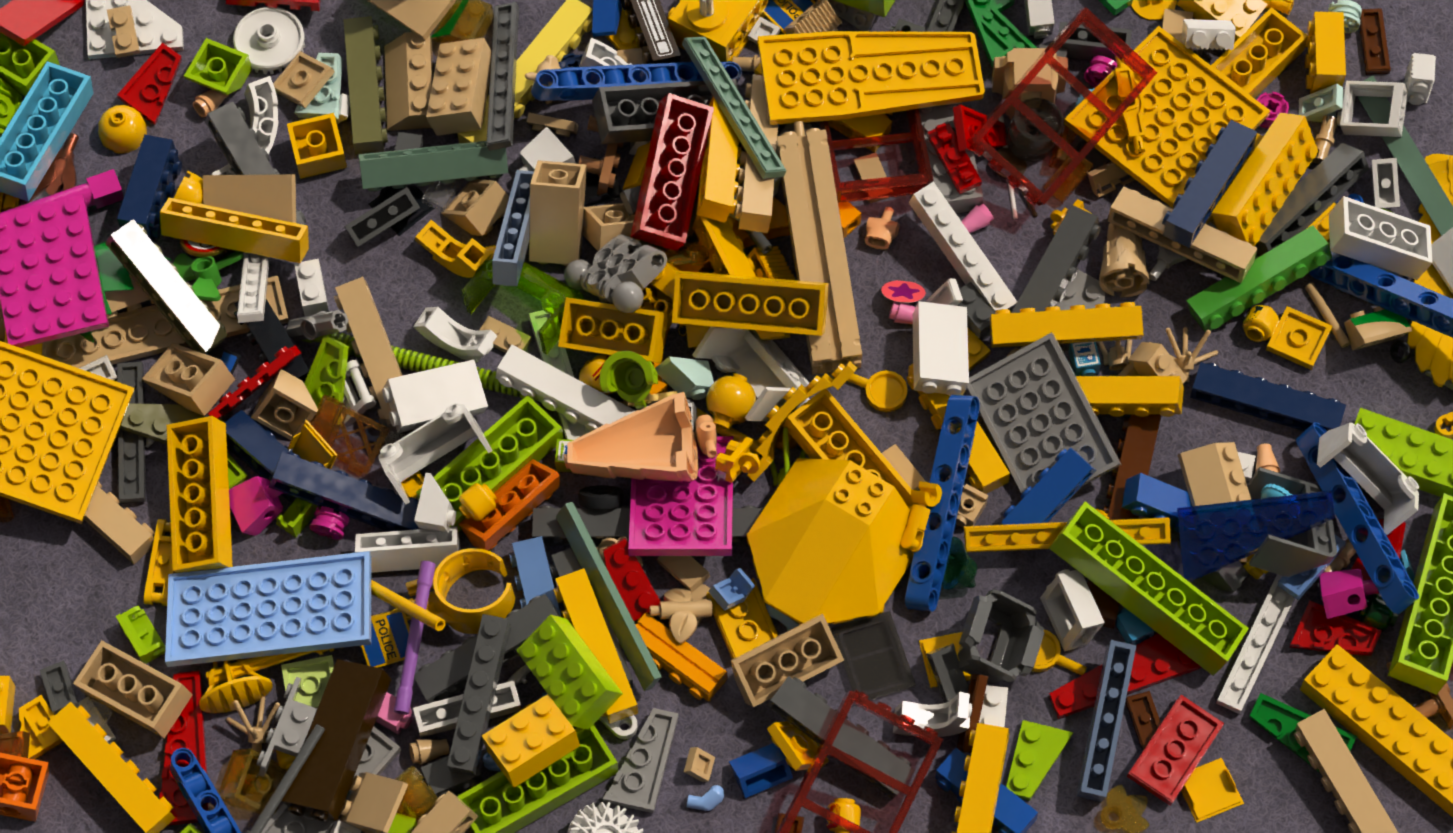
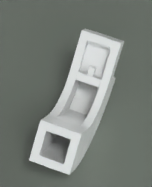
M439 307L425 308L413 326L434 345L466 361L474 360L479 362L484 355L492 350L493 342L497 337L491 330L476 331L460 325Z
M959 692L949 702L935 705L902 701L895 708L893 733L921 737H944L969 729L972 712L969 694Z

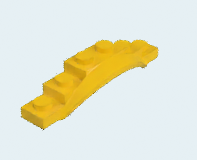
M851 361L846 366L841 363L831 374L835 377L834 379L825 373L821 378L816 375L806 387L802 384L797 389L792 387L783 397L786 400L780 408L775 405L766 415L769 420L765 426L770 430H766L757 440L760 445L756 451L763 457L761 458L758 455L761 466L756 473L747 474L750 479L755 482L774 460L775 445L780 429L792 410L805 399L821 390L832 386L839 390L857 369Z

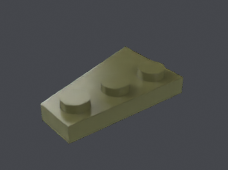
M129 403L120 429L167 445L168 424L203 418L204 416L187 410L178 404Z

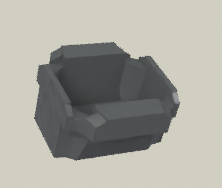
M995 589L988 591L986 596L979 595L974 597L959 642L961 646L958 652V669L970 675L980 674L988 676L987 683L990 685L1002 680L1007 682L1015 681L1018 675H1029L1034 668L1044 636V628L1035 619L1037 611L1034 607L1003 591ZM987 620L1000 625L989 661L980 657L976 645L981 642Z

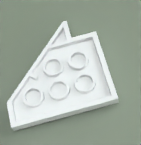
M86 0L87 52L89 59L116 57L112 36L116 35V31L112 32L110 29L107 10L128 5L132 8L140 54L135 55L152 54L162 42L174 51H184L182 26L149 1Z

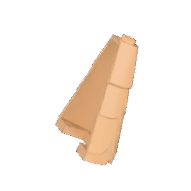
M685 393L672 394L652 405L637 410L611 424H605L567 443V454H564L566 468L571 469L572 473L612 479L624 477L639 480L694 481L698 476V451L695 432L692 431V424L690 422L692 416Z

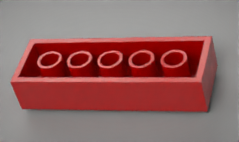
M668 93L659 102L630 237L677 251L686 243L714 107Z

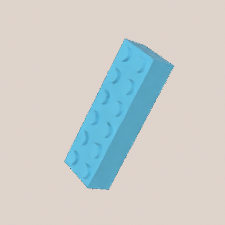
M48 61L46 62L0 137V192L29 202L94 94L91 76Z

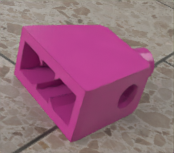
M257 476L229 489L230 508L242 533L253 536L260 534L282 512L283 506L278 497L282 492L269 488L270 480Z
M1360 569L1323 572L1320 575L1321 593L1327 619L1366 609V596L1379 594L1377 587L1371 579L1363 581Z

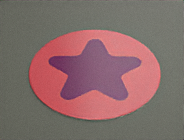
M891 281L884 284L881 289L882 294L886 298L902 303L919 301L926 294L922 286L908 281Z

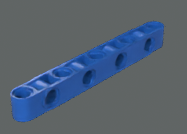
M693 62L568 67L539 71L531 87V93L540 101L592 100L599 87L704 80ZM721 62L729 77L736 79L738 83L742 75L741 67L735 62Z
M1332 251V259L1309 272L1312 277L1330 284L1341 291L1453 338L1452 298L1368 263Z
M952 394L948 399L929 482L938 484L941 487L942 497L936 506H927L931 511L924 531L923 544L918 552H914L905 595V604L908 609L933 612L938 604L980 409L979 399L976 396ZM940 523V526L935 530V526ZM930 571L929 575L924 578L925 574Z
M1314 422L1296 438V443L1385 604L1395 614H1401L1419 598V594L1354 478L1334 458L1321 468L1317 465L1319 438L1327 430L1320 426L1319 423Z
M187 748L175 750L171 756L170 771L204 832L242 833L207 773L200 766L191 750ZM178 760H186L189 765L179 767L176 762ZM205 803H210L215 808L211 811H206L201 806Z

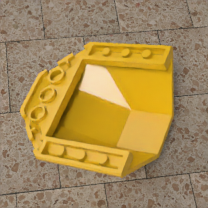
M797 458L746 535L748 546H750L753 555L756 575L761 584L764 602L799 624H803L820 614L824 615L827 623L833 624L853 621L854 618L865 616L867 618L878 616L911 564L914 555L913 551L901 546V538L907 525L910 509L896 488L851 460Z

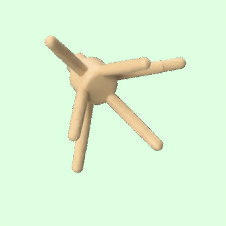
M1184 327L1181 355L1171 329L1166 328L1176 357L1170 356L1186 375L1187 380L1185 382H1189L1190 369H1194V364L1218 354V351L1215 350L1197 357L1211 331L1207 330L1195 350L1191 353L1188 351V329Z
M263 696L260 699L257 726L251 727L239 702L234 700L233 704L245 727L230 717L226 718V721L248 735V742L252 743L251 755L259 756L262 751V743H266V737L270 731H267L280 703H275L262 727L265 697Z

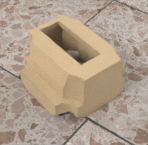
M1013 48V50L1007 52V56L994 57L992 92L1002 95L1006 115L1010 119H1047L1048 116L1052 115L1056 94L1065 91L1068 59L1067 57L1057 56V53L1050 48Z

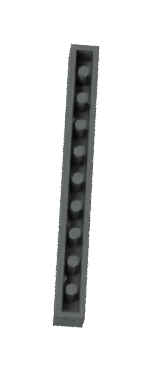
M750 505L743 506L742 508H733L732 545H748L746 535L764 508H756ZM552 506L533 508L532 538L542 536L544 546H570L556 518L561 508H553ZM575 506L595 546H599L602 540L606 538L618 540V538L623 536L627 537L629 543L630 508L628 506L603 510Z

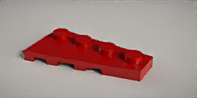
M296 345L289 349L284 346L274 354L276 359L269 364L266 361L255 370L257 374L251 379L247 377L237 385L239 389L232 394L229 392L218 401L220 404L208 414L219 419L230 413L275 376L280 369H283L298 357L301 351Z

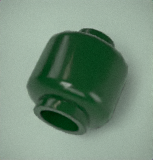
M1374 594L1366 598L1367 608L1358 612L1361 622L1382 630V632L1388 626L1393 627L1398 614H1395L1387 607L1381 596Z

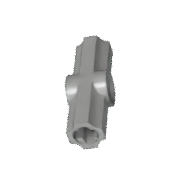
M340 310L320 311L314 315L290 320L286 332L295 341L314 340L320 336L346 330L349 320L346 313H342Z

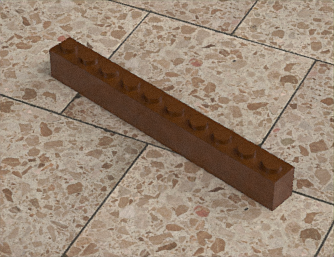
M1131 414L1130 417L1125 416L1122 431L1127 433L1125 440L1120 439L1117 450L1118 454H1122L1120 459L1122 465L1113 469L1112 476L1116 477L1115 484L1110 483L1107 498L1111 499L1110 507H1104V512L1108 514L1109 520L1139 519V516L1132 514L1130 510L1122 508L1126 479L1139 473L1148 476L1161 420L1160 414H1149L1145 417ZM1088 579L1087 585L1105 622L1103 627L1114 629L1120 603Z

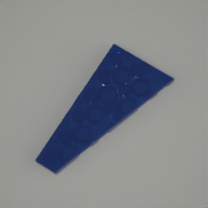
M1332 490L1177 508L1184 578L1191 582L1255 554L1268 535L1286 540L1334 519Z

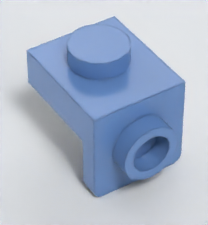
M738 568L728 579L713 585L708 592L725 611L744 602L755 585L742 569Z

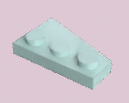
M318 53L316 60L330 66L335 72L308 106L304 108L297 105L294 113L299 118H313L334 113L335 119L338 120L343 59L338 53Z

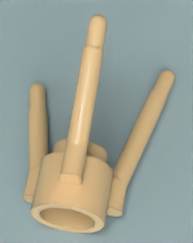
M1121 340L1115 341L1116 346L1110 348L1109 353H1107L1103 341L1097 342L1103 355L1104 365H1109L1110 370H1123L1130 363L1128 359L1131 356L1132 340H1127L1126 350L1121 346Z

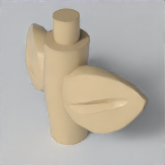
M675 588L668 590L664 594V601L659 602L658 606H649L650 616H659L660 620L670 619V631L675 640L682 644L697 629V618L712 617L711 599L693 601L692 593L689 589Z

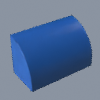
M774 743L729 761L734 777L745 798L793 778L790 766L786 762V756Z

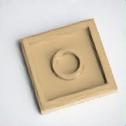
M299 51L273 85L277 94L306 108L335 71L330 66Z

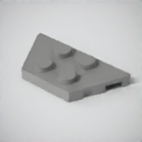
M1078 270L1075 279L1072 282L1069 281L1065 288L1066 294L1061 303L1057 302L1056 306L1060 307V310H1070V306L1085 305V309L1095 308L1097 304H1104L1105 292L1100 287L1099 280Z

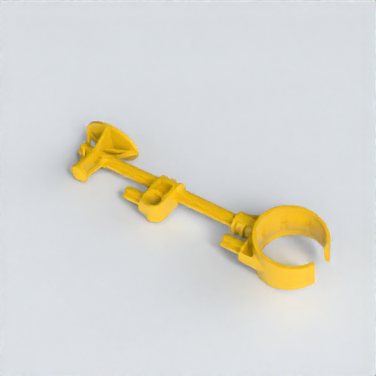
M468 548L448 555L435 568L433 583L430 590L434 589V591H431L429 594L426 610L444 619L453 629L466 634H478L483 614L506 618L512 611L515 603V595L511 583L506 584L503 594L494 603L483 608L462 609L446 601V596L451 586L465 574L477 570H491L504 577L507 576L503 559L485 549ZM417 579L405 583L410 597L416 595ZM410 598V599H409V601L415 603V599H414V600H413V598ZM405 613L407 621L411 620L412 617ZM334 648L253 657L244 660L236 659L237 662L232 664L227 660L223 661L224 665L218 668L217 662H213V668L206 672L209 687L199 701L200 709L207 713L235 711L237 709L233 704L234 700H237L242 708L258 702L263 696H267L273 687L269 678L255 671L312 652L323 655V652L328 650L332 652ZM246 674L251 675V676H249V677H243V678H238V679H236L237 677H240V676H243V675H246ZM228 681V682L223 683V684H221V685H219V686H216V685L219 684V683Z

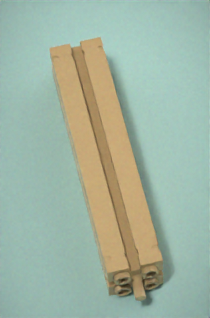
M802 121L794 123L795 132H785L781 136H777V156L787 170L785 176L781 177L797 281L829 283L825 333L822 336L806 335L812 375L829 373L835 370L841 363L846 366L849 361L858 369L861 368L862 349L826 129L812 128L806 130L805 135L804 124Z

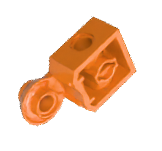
M0 753V815L36 822L49 775V762Z

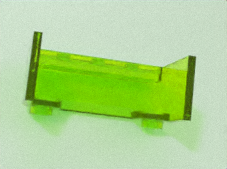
M493 259L486 261L462 290L467 312L470 314L474 312L496 285L493 284ZM524 262L518 286L515 287L541 300L543 310L551 315L538 331L542 351L547 355L559 341L566 297L584 300V297L580 291L570 288L560 280Z

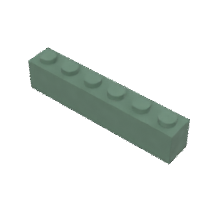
M487 141L359 154L362 188L368 191H379L382 187L387 186L400 189L406 187V184L414 183L417 186H426L433 181L452 183L455 179L460 178L473 181L479 179V176L499 178L503 174L508 173L506 148L489 151Z

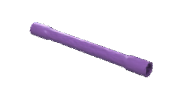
M421 561L417 579L415 604L424 609H427L436 564L430 561ZM413 617L411 619L401 680L394 706V712L408 715L413 694L412 687L424 623Z

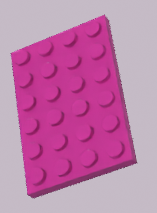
M83 195L0 214V300L8 344L22 348L109 327L86 201Z
M717 436V455L714 458H709L703 454L697 443L698 476L694 481L631 479L629 556H732L733 482L725 481L726 473L716 470L715 463L719 453L726 454L727 444L734 440V436Z

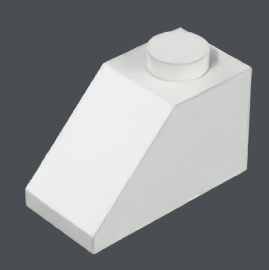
M1397 158L1371 160L1375 207H1400Z
M425 473L414 522L422 529L449 533L450 525L453 526L456 520V511H454L453 506L431 473Z

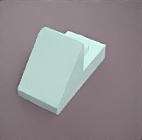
M1334 84L1299 98V115H1303L1307 121L1323 122L1324 116H1328V119L1329 116L1336 118V111L1343 108V87L1339 84Z

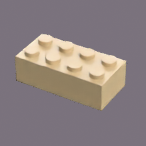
M485 38L442 43L439 45L426 115L437 136L482 130L490 84L492 53Z
M102 640L73 683L84 695L89 696L162 738L166 737L193 695L183 684Z

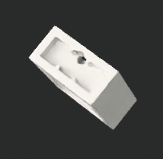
M1346 81L1345 89H1343V108L1337 115V125L1341 127L1343 134L1402 137L1408 95L1405 84L1397 82ZM1355 96L1392 97L1389 124L1352 122Z
M1065 569L1055 575L1056 578L1046 587L1047 589L1040 599L1063 650L1068 651L1086 646L1105 622L1083 574L1077 570L1070 571Z

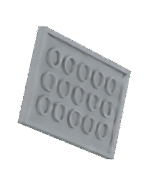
M1052 332L969 377L967 388L972 396L978 397L980 403L979 411L1021 494L1028 487L1031 486L1033 488L1040 481L1038 476L1046 468L1051 469L1056 463L1055 458L1064 449L1068 451L1070 447L1097 470L1084 485L1122 465Z

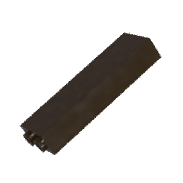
M337 659L305 742L316 724L323 727L325 731L282 799V802L289 808L288 811L301 817L304 814L312 815L314 819L321 822H326L327 819L338 820L392 680L384 669Z

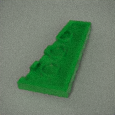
M1260 693L1249 718L1311 766L1307 758L1310 755L1305 746L1301 747L1294 736L1296 724L1311 715ZM1336 727L1349 751H1351L1357 736Z

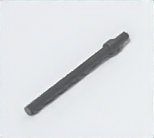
M316 724L250 831L247 830L246 833H262L324 733L325 729Z

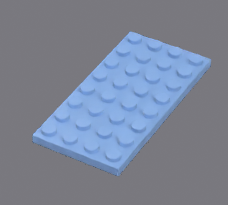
M370 551L168 574L165 663L167 667L371 644Z

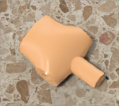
M885 207L881 218H868L865 243L869 247L881 250L888 249L892 240L897 237L899 223L891 220L894 213L893 208Z
M702 415L695 421L696 440L702 453L709 458H714L717 455L716 426L711 416Z

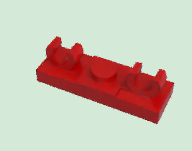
M949 123L940 124L935 129L927 132L930 143L959 194L982 185V180L966 151L959 152L957 136Z

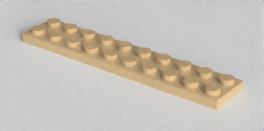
M269 277L266 299L281 324L288 323L289 319L279 277ZM241 284L219 289L218 291L221 296L219 301L200 300L207 304L210 314L215 320L220 321L224 325L228 334L227 337L249 332L245 323L240 325L234 315V312L237 311L234 303L239 301ZM152 305L129 312L118 313L117 316L108 318L109 327L91 331L94 338L93 343L80 334L43 342L42 356L80 368L105 355L108 356L111 364L114 365L164 353L172 343L183 347L189 346L157 306Z

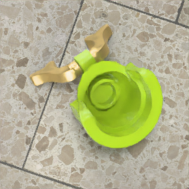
M619 351L612 354L604 362L600 371L602 391L605 393L617 392L624 399L619 402L628 407L635 406L636 409L645 408L646 404L653 403V401H660L672 394H678L677 391L651 394L652 385L658 384V372L651 361H646L641 355L632 351Z

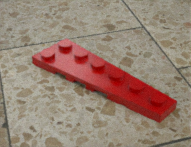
M1157 633L1136 645L1127 695L1202 667ZM1103 664L1049 693V698L1058 719L1094 707Z
M200 671L173 674V679L183 684L193 695L168 732L167 744H165V761L162 770V787L159 799L164 796L173 806L170 812L175 817L167 826L198 822L170 771L171 756L175 750L187 748L191 750L200 766L207 773L204 716L199 706V701L202 697ZM178 760L176 762L179 767L189 765L186 760ZM209 803L201 806L204 810L210 811Z

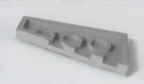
M656 708L652 709L638 734L635 744L629 750L625 762L614 777L611 787L605 793L603 802L654 813L679 718L678 713Z

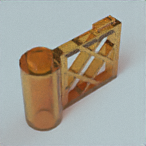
M323 395L317 407L318 411L310 421V424L331 448L337 438L344 436L348 451L340 453L334 450L337 453V459L348 464V470L359 476H362L363 472L368 474L390 429L345 406L341 401ZM347 414L356 418L359 429L347 432L344 424ZM373 427L381 431L378 440L369 444L364 429ZM340 429H341L343 434L338 435V433H339V431H340ZM360 431L364 446L353 449L348 435ZM366 448L369 459L365 466L357 462L354 454L355 451Z

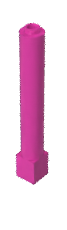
M112 169L86 178L87 183L9 209L0 214L78 195L84 196L87 208L96 205V208L99 209L123 200L124 195L115 170Z

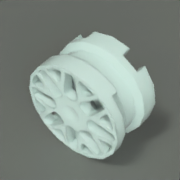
M1338 0L1336 4L1334 2L1329 4L1328 12L1344 13L1345 33H1353L1359 29L1362 8L1359 4L1351 0Z

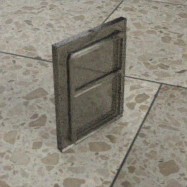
M890 611L878 614L875 617L859 619L831 628L833 637L843 656L844 661L842 663L857 704L916 686Z

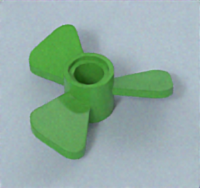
M234 251L216 263L211 256L199 257L193 260L182 253L175 258L173 264L184 282L196 279L192 288L199 300L219 301L221 296L217 286L222 281L219 270L241 260L244 255L243 252Z

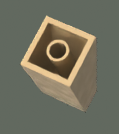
M537 161L530 183L529 261L540 264L556 263L567 266L574 260H580L586 164Z

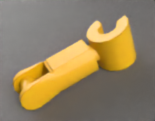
M919 481L918 487L920 491L911 490L912 502L917 505H912L907 525L901 538V546L910 549V551L918 552L922 547L924 531L931 511L927 506H936L942 497V489L938 484Z

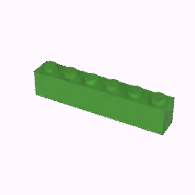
M1313 225L1255 259L1242 283L1226 276L1186 300L1191 315L1204 332L1220 327L1223 323L1240 315L1243 311L1262 302L1268 296L1282 290L1288 284L1304 277L1310 271L1332 259L1329 243Z

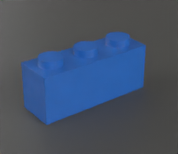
M1142 473L1126 479L1122 508L1130 510L1134 515L1147 518L1169 517L1170 527L1176 532L1186 533L1198 527L1187 491Z

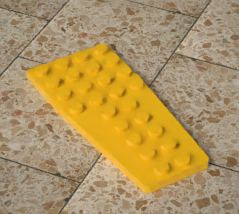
M828 31L758 36L757 40L769 125L790 124L798 121L804 123L844 120L980 100L985 92L976 38L972 32Z

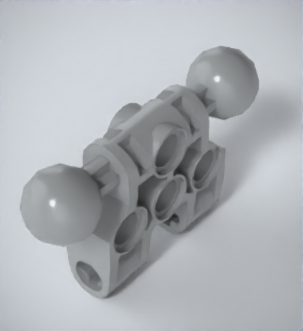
M621 234L605 244L595 254L593 265L585 260L570 262L565 268L564 279L566 284L574 290H585L597 296L603 303H613L620 312L633 313L643 304L644 294L642 289L651 283L667 264V256L659 249L649 245L642 246L638 240Z

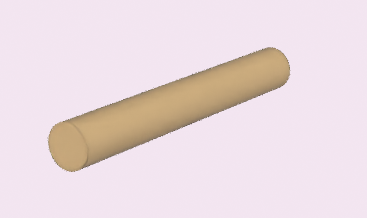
M1314 283L1306 285L1305 289L1327 324L1332 325L1331 331L1340 346L1344 348L1350 345V341Z

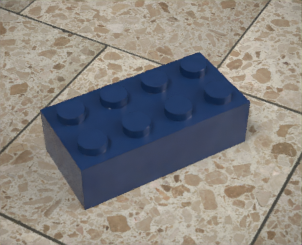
M144 135L117 217L120 228L134 219L137 224L144 227L148 238L153 244L155 238L159 239L161 235L160 211L169 196H173L175 191L174 179L176 175H180L182 169V162L179 161L178 150H176L172 139Z

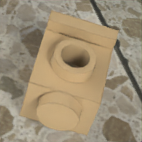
M966 484L962 491L956 524L961 527L974 526L987 505L988 495ZM964 504L969 505L971 508H966Z

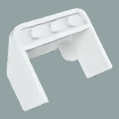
M711 326L692 354L694 358L712 359L715 362L716 368L721 372H736L747 378V382L753 387L758 398L745 417L747 421L767 422L769 418L766 415L775 405L780 408L786 400L783 397L792 387L797 389L801 384L804 387L809 384L807 379L773 340L760 339L755 330Z
M455 403L450 405L445 412L397 442L385 445L380 450L378 459L404 503L408 504L410 502L401 484L406 478L476 435L488 453L493 450L464 404Z
M1348 423L1327 431L1319 438L1317 465L1321 468L1334 458L1384 509L1383 532L1386 535L1418 511L1419 486L1417 482L1410 476L1406 477L1367 437L1366 431L1360 424Z

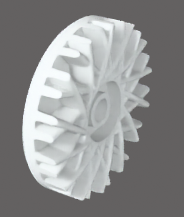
M263 7L251 11L239 21L233 35L234 48L249 55L252 70L254 69L256 73H258V70H263L264 74H267L268 71H270V74H274L273 70L279 69V72H283V68L286 69L299 51L304 52L303 48H305V35L301 22L294 14L279 7Z
M601 802L597 807L592 803L590 807L588 805L585 806L583 811L580 809L570 823L567 833H642L643 828L638 830L639 820H633L634 815H631L629 818L624 815L626 808L620 811L619 805L612 809L609 808L610 802L606 806Z

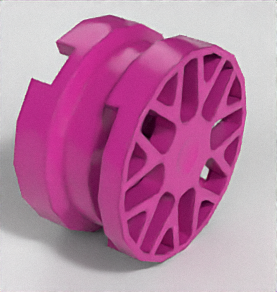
M1094 56L1090 61V67L1084 73L1086 82L1096 88L1117 67V63L1105 56Z
M1265 92L1257 98L1258 102L1270 110V115L1259 125L1262 128L1269 129L1279 113L1288 114L1289 104L1280 93L1272 92L1267 94Z
M322 506L320 509L317 507L314 512L315 519H313L309 526L310 529L324 537L330 538L331 536L335 540L343 539V529L348 526L349 517L342 512H334L333 508Z

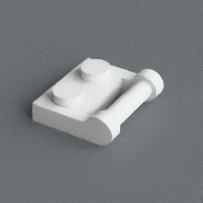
M358 360L347 362L341 416L342 426L352 425L367 409L376 405V401L369 394L360 373L361 367ZM350 376L352 377L353 382L356 386L358 394L361 398L360 400H358V397L349 379Z

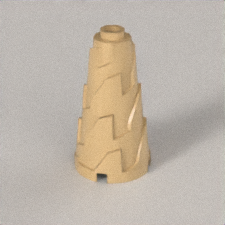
M1112 223L1108 226L1107 242L1104 246L1103 261L1099 275L1100 287L1107 294L1114 296V291L1122 292L1120 297H1132L1143 293L1147 289V283L1149 284V273L1147 272L1145 251L1142 248L1141 237Z

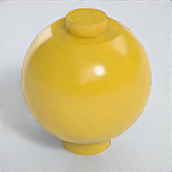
M736 373L733 376H724L717 379L710 386L706 396L707 409L714 417L713 423L716 427L730 431L732 425L745 422L746 415L756 402L755 391L747 382V378Z

